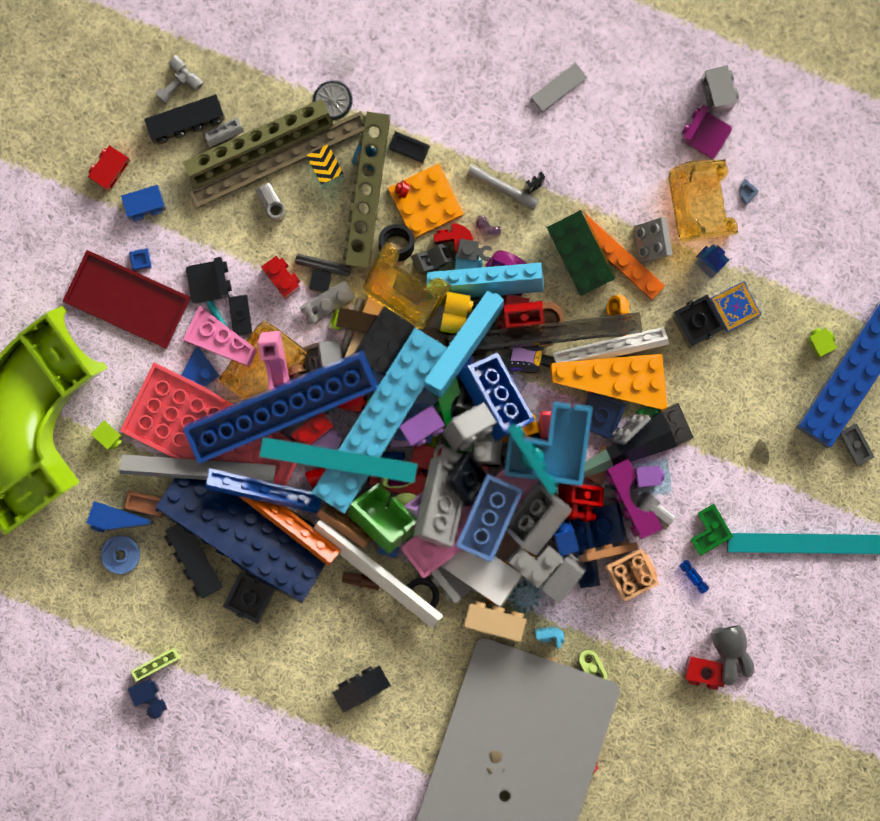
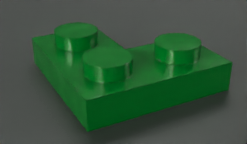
M715 504L698 512L707 530L690 540L698 554L702 556L732 539L733 535Z

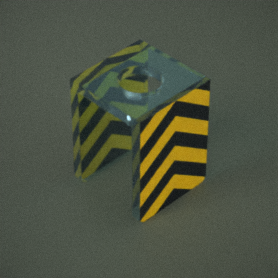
M325 145L307 155L308 162L322 189L344 178V173L329 145Z

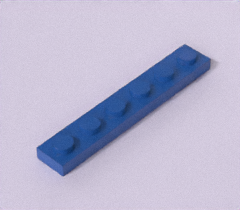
M210 468L207 473L205 489L312 513H318L321 507V499L314 495L312 491Z

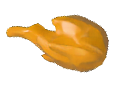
M615 295L610 297L607 302V314L612 322H616L617 317V323L621 328L622 335L627 336L626 320L630 317V304L626 297Z

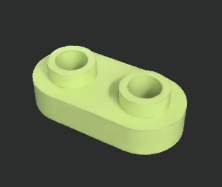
M584 650L579 656V663L583 671L592 675L599 673L601 678L607 679V673L597 653L593 650ZM586 656L592 657V661L590 663H586Z

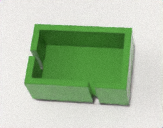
M378 482L351 503L348 516L389 554L400 546L402 541L405 542L414 535L417 518L394 496L390 499L391 494Z

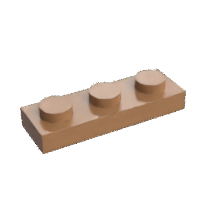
M628 540L618 543V547H613L612 544L601 546L602 550L596 551L595 548L584 550L585 554L578 556L579 563L632 552L639 550L637 542L630 544Z

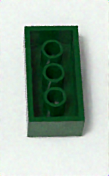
M583 210L546 227L580 296L616 279Z

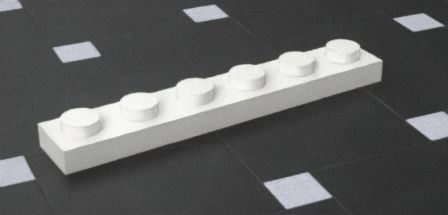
M664 327L553 352V359L557 363L613 358L669 345V340Z

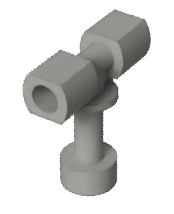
M176 55L168 62L169 66L176 72L174 74L176 78L164 90L159 88L155 94L166 104L171 99L169 95L181 83L184 86L188 84L195 92L204 83L195 73L191 74L185 68L186 64Z

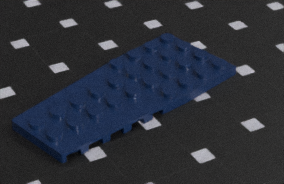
M174 478L157 504V512L160 511L168 516L170 521L178 523L184 527L185 531L199 537L201 542L209 544L216 549V552L230 558L232 563L253 577L301 604L304 602L326 564L239 496L205 489L206 480ZM298 516V517L301 518L303 521H305L308 525H310L312 528L315 527V525L312 524L311 522H309V521L305 520L304 518Z

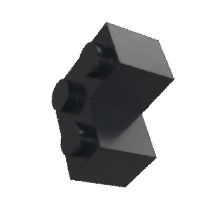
M380 665L374 669L370 666L361 671L362 676L358 673L349 678L350 682L345 680L337 685L339 689L332 692L343 713L391 686Z

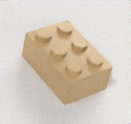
M474 600V604L469 603L464 627L521 642L527 621L523 617V613L513 610L511 614L506 613L504 608L494 605L492 609L485 607L486 603Z

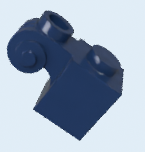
M148 679L127 689L135 707L143 703L150 705L147 709V715L151 719L159 718L167 710L165 701L163 699L160 700L157 693L160 691L155 681L152 682L151 679Z

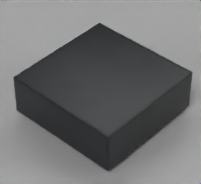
M312 270L309 289L322 292L329 290L331 273Z

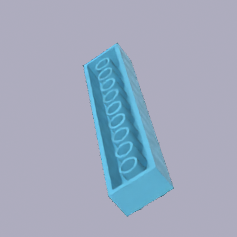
M415 328L339 450L382 457L400 428L399 426L402 425L424 390L425 379L447 347ZM327 468L312 493L346 514L369 475Z

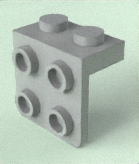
M632 414L626 419V424L622 428L619 427L612 433L613 437L609 439L612 444L627 443L651 418L649 415Z
M438 567L431 573L433 575L431 580L437 587L442 586L446 591L443 595L450 603L454 601L456 604L473 590V588L442 567Z

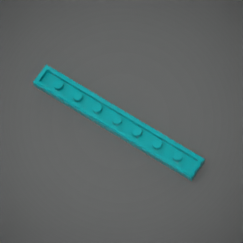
M264 437L260 451V457L410 483L415 482L418 465L416 463Z
M732 533L733 538L727 541V552L880 554V535Z

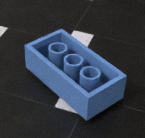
M487 474L456 547L492 562L523 490Z

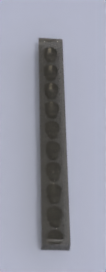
M640 312L489 330L473 353L642 333ZM448 335L449 345L456 335Z

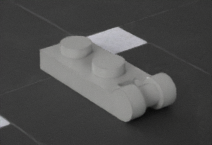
M344 280L303 304L300 310L302 313H305L306 320L310 325L355 297ZM316 306L318 311L313 313L311 309Z

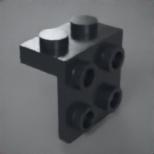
M216 257L212 262L187 266L186 273L193 303L230 297L229 291H232L230 280L226 278V273L229 270L227 261H223L222 257Z

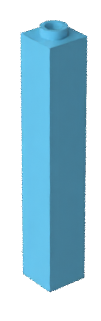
M489 291L485 293L425 379L426 390L440 398L443 397L504 309V300L499 294H492Z

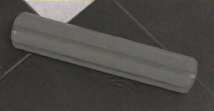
M297 254L295 263L298 265L347 277L351 273V267L302 254Z

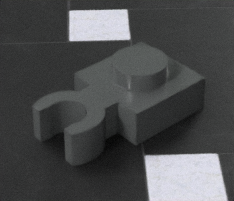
M460 239L457 259L476 262L478 256L484 261H490V257L484 256L483 252L485 250L491 251L492 247L483 246L480 248L477 241Z

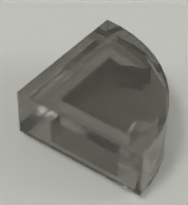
M759 439L750 456L767 465L769 462V451L766 444Z

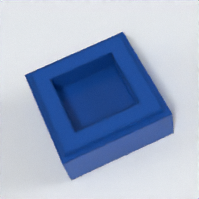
M148 248L129 252L133 271L152 268Z

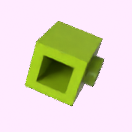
M819 327L811 331V336L807 338L817 359L837 349L834 343L836 339L827 328L821 330Z
M105 420L91 433L109 451L112 449L116 450L122 443L121 439L123 436Z

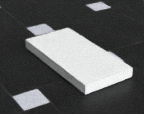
M463 549L440 566L499 607L503 606L523 577L521 573L495 556L491 562Z

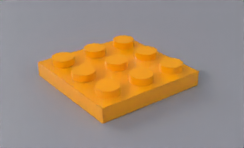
M439 163L405 179L406 183L410 184L409 192L405 199H398L396 197L397 194L394 193L396 184L388 187V191L406 227L412 231L414 239L464 215Z

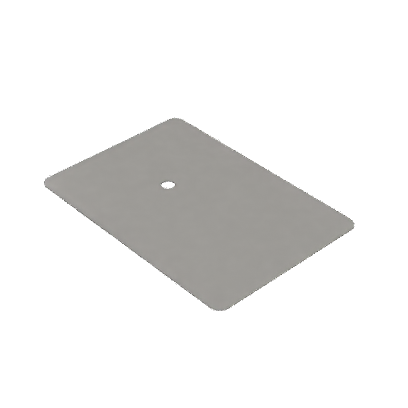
M487 638L480 639L475 645L416 821H578L620 693L619 686L610 680ZM491 751L502 753V760L497 764L492 763L489 753ZM488 767L491 768L492 774L489 773ZM503 790L509 791L511 795L510 800L507 802H503L499 798V794Z

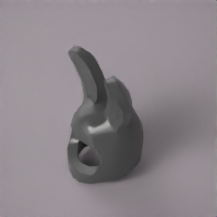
M740 625L713 629L710 632L711 639L717 652L723 659L722 682L729 686L735 683L737 678L736 659H738L743 676L751 677L754 673V663L746 652L747 638L744 629Z

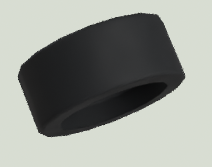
M401 224L385 227L379 234L378 245L380 254L392 262H401L408 259L414 251V235L412 231ZM397 236L406 239L408 245L403 249L393 250L385 245V241Z
M417 578L407 584L406 587L411 591L418 585L429 587L433 594V599L429 605L434 609L436 608L440 594L437 586L432 581L426 578Z

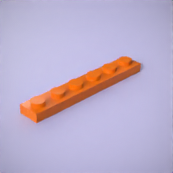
M585 213L607 260L648 298L653 300L665 285Z
M239 496L329 566L340 554L341 549L285 506Z

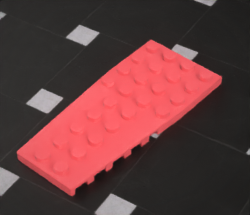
M153 362L120 431L173 458L196 459L183 431V427L190 422L233 404L206 387ZM278 431L264 436V438L296 443ZM263 437L209 459L210 461L276 465L274 483L287 486L297 465L294 462L260 457Z

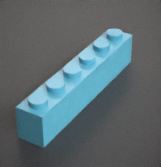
M530 263L427 272L430 301L446 300L448 291L470 295V298L483 297L487 291L499 295L544 292L542 264Z

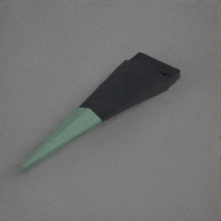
M679 403L666 407L650 417L651 419L627 443H613L586 461L583 478L606 471L627 459L633 462L677 447L694 438Z

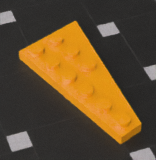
M662 354L549 363L551 383L659 410L667 407Z

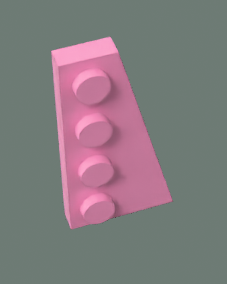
M201 306L198 307L183 338L189 344L250 367L257 352L256 348Z

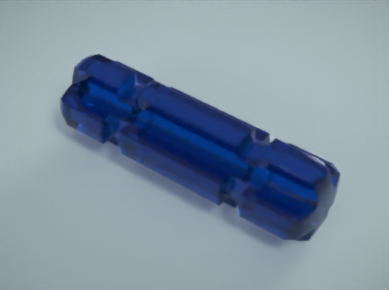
M684 560L680 563L679 567L683 572H686L685 575L693 585L697 586V590L704 594L709 590V586L706 582H703L698 572L691 567L690 562Z

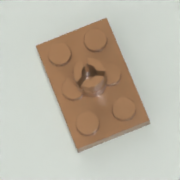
M326 503L316 515L318 518L335 528L346 539H351L356 545L365 548L372 540L348 516L349 509L344 514Z

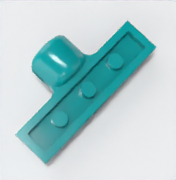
M515 423L510 425L507 429L522 451V464L528 469H534L549 494L552 495L557 491L555 486L558 483L553 475L548 476L545 471L547 466L544 463L543 451L531 442H526L524 439L526 434L520 425L517 427Z

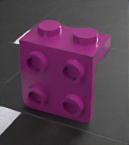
M703 104L701 109L696 108L691 117L694 119L692 124L689 125L687 123L683 129L682 134H684V137L681 141L709 158L714 159L732 131V127L708 113L709 107Z

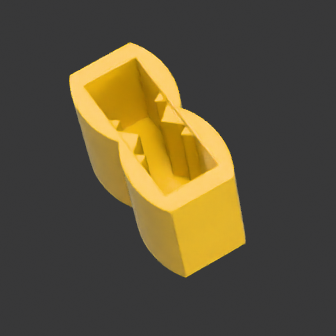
M448 291L440 331L457 334L467 321V312L471 313L473 301H470V295Z

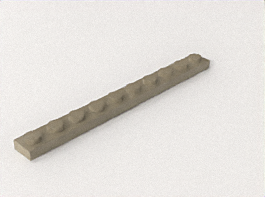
M362 111L334 123V126L197 189H190L189 193L196 208L198 209L306 159L308 154L325 145L332 147L363 133L364 127L361 126Z

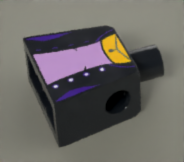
M515 335L508 372L538 374L540 366L550 367L549 363H553L554 356L544 355V347L536 345L529 339Z

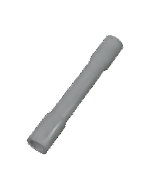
M473 164L467 175L513 197L533 210L539 202V199L491 176Z

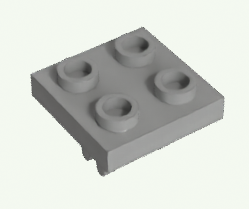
M666 217L634 226L640 263H647L672 255Z

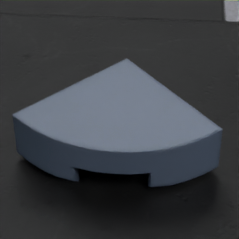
M746 179L741 183L740 198L747 205L759 190Z

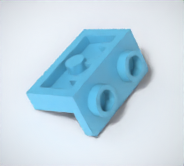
M557 626L534 629L535 638L541 642L552 641V637H554L557 648H562L561 643H565L563 631L559 630Z

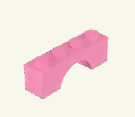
M280 331L261 333L258 347L261 361L263 360L266 365L269 389L290 381Z

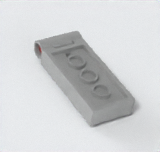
M440 444L434 450V458H431L413 536L440 547L448 548L454 546L463 502L447 482V479L463 454L458 451L454 452L451 448Z

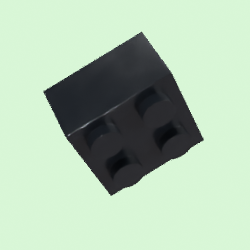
M708 294L695 301H689L686 303V306L673 312L671 315L689 348L704 340L707 341L713 335L726 328Z
M240 572L223 607L236 613V616L242 619L247 618L259 624L276 589L257 578Z

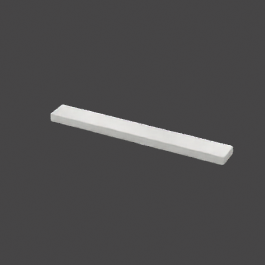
M321 519L317 522L314 529L341 549L339 555L431 628L437 624L442 614Z

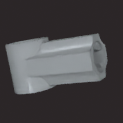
M270 183L260 186L256 193L270 219L274 222H281L284 220L286 212ZM275 208L281 209V213L277 216L272 215V211Z
M646 493L637 505V508L642 511L655 512L661 527L665 530L676 518L649 493Z

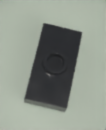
M248 295L228 297L233 332L237 335L253 333Z

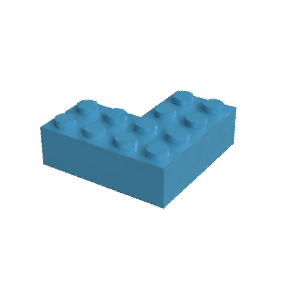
M553 401L548 440L524 437L527 443L531 442L543 451L544 463L547 466L545 471L548 476L553 475L558 483L581 486L583 484L592 406L574 404V408H572L571 403ZM509 435L504 476L540 480L534 469H528L522 464V451L512 435Z

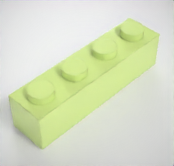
M173 648L135 668L131 673L137 682L180 659V656L176 649Z

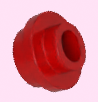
M405 180L396 184L394 193L397 194L396 197L398 199L406 198L410 184L406 183Z

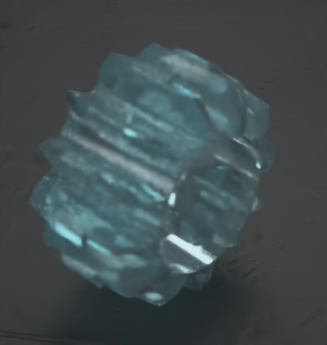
M526 580L523 581V587L521 588L518 582L516 585L518 590L514 588L512 591L515 595H509L508 597L510 599L515 598V601L511 602L510 605L513 606L517 603L518 606L515 609L517 612L521 606H523V613L527 612V606L533 612L534 608L531 604L539 606V603L534 600L541 599L540 595L535 596L534 593L540 591V589L536 588L532 591L531 589L534 586L532 583L527 588ZM526 591L529 593L528 597L530 599L528 602L525 600L524 603L521 601L522 597L520 594L522 592L525 594Z

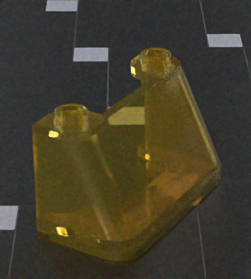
M726 159L688 161L670 170L668 175L678 238L682 243L738 234V224L735 219L726 217L720 183L728 175Z
M386 242L363 283V291L381 305L416 326V328H425L443 305L451 285L440 278H434L425 285L395 265L399 258V252L394 246Z
M262 321L247 339V342L257 349L250 367L231 361L219 379L222 385L243 400L269 390L267 369L264 361H261L258 341L261 333L280 330L266 321ZM280 331L287 369L292 365H301L305 361L308 351Z

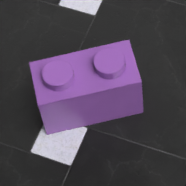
M430 406L399 427L410 445L419 447L427 442L426 438L431 434L435 437L443 432L442 427L445 424L435 408Z
M660 465L634 469L637 476L634 479L635 489L660 486L662 481H664V471L660 469Z

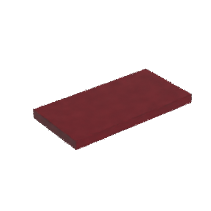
M86 250L63 302L168 349L191 297Z

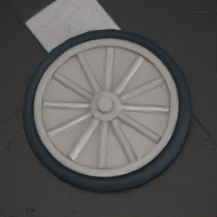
M331 80L322 83L317 87L313 95V102L320 99L323 100L331 120L344 117L352 106L353 98L350 89L339 81Z

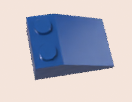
M94 501L86 524L91 525L90 529L104 533L105 530L111 531L153 525L154 521Z

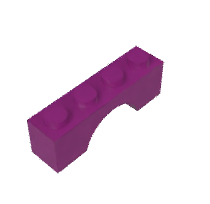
M629 459L607 469L605 478L609 485H613L615 489L613 494L617 502H621L624 507L622 513L625 519H630L632 527L630 529L634 537H638L641 540L662 530L655 512H646L638 509L630 498V486L637 476Z

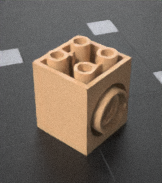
M643 549L636 550L603 566L620 601H626L659 585L656 570L648 555L643 552Z

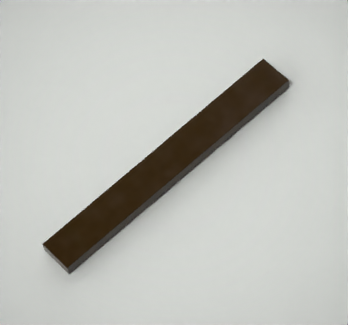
M340 307L336 327L366 334L377 315ZM413 324L418 330L447 348L457 335ZM482 340L471 356L479 360L485 359L488 341Z

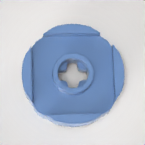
M116 536L108 539L101 550L103 565L107 570L115 574L131 572L136 568L140 560L141 552L137 543L127 536ZM124 550L126 557L118 560L116 551Z

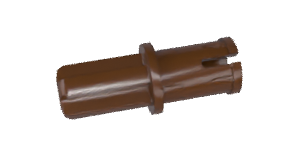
M350 572L343 573V583L379 591L380 586L367 576H364L363 573L362 575Z

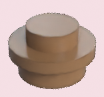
M296 365L288 369L289 377H293V379L307 372L303 365Z

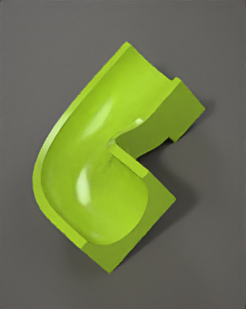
M63 306L44 313L19 332L17 337L0 353V529L4 535L24 524L41 509L80 483L57 452L53 443V431L57 418L68 400L79 389L105 371L107 366L104 362H97L88 357L73 341L64 322V315L67 311Z

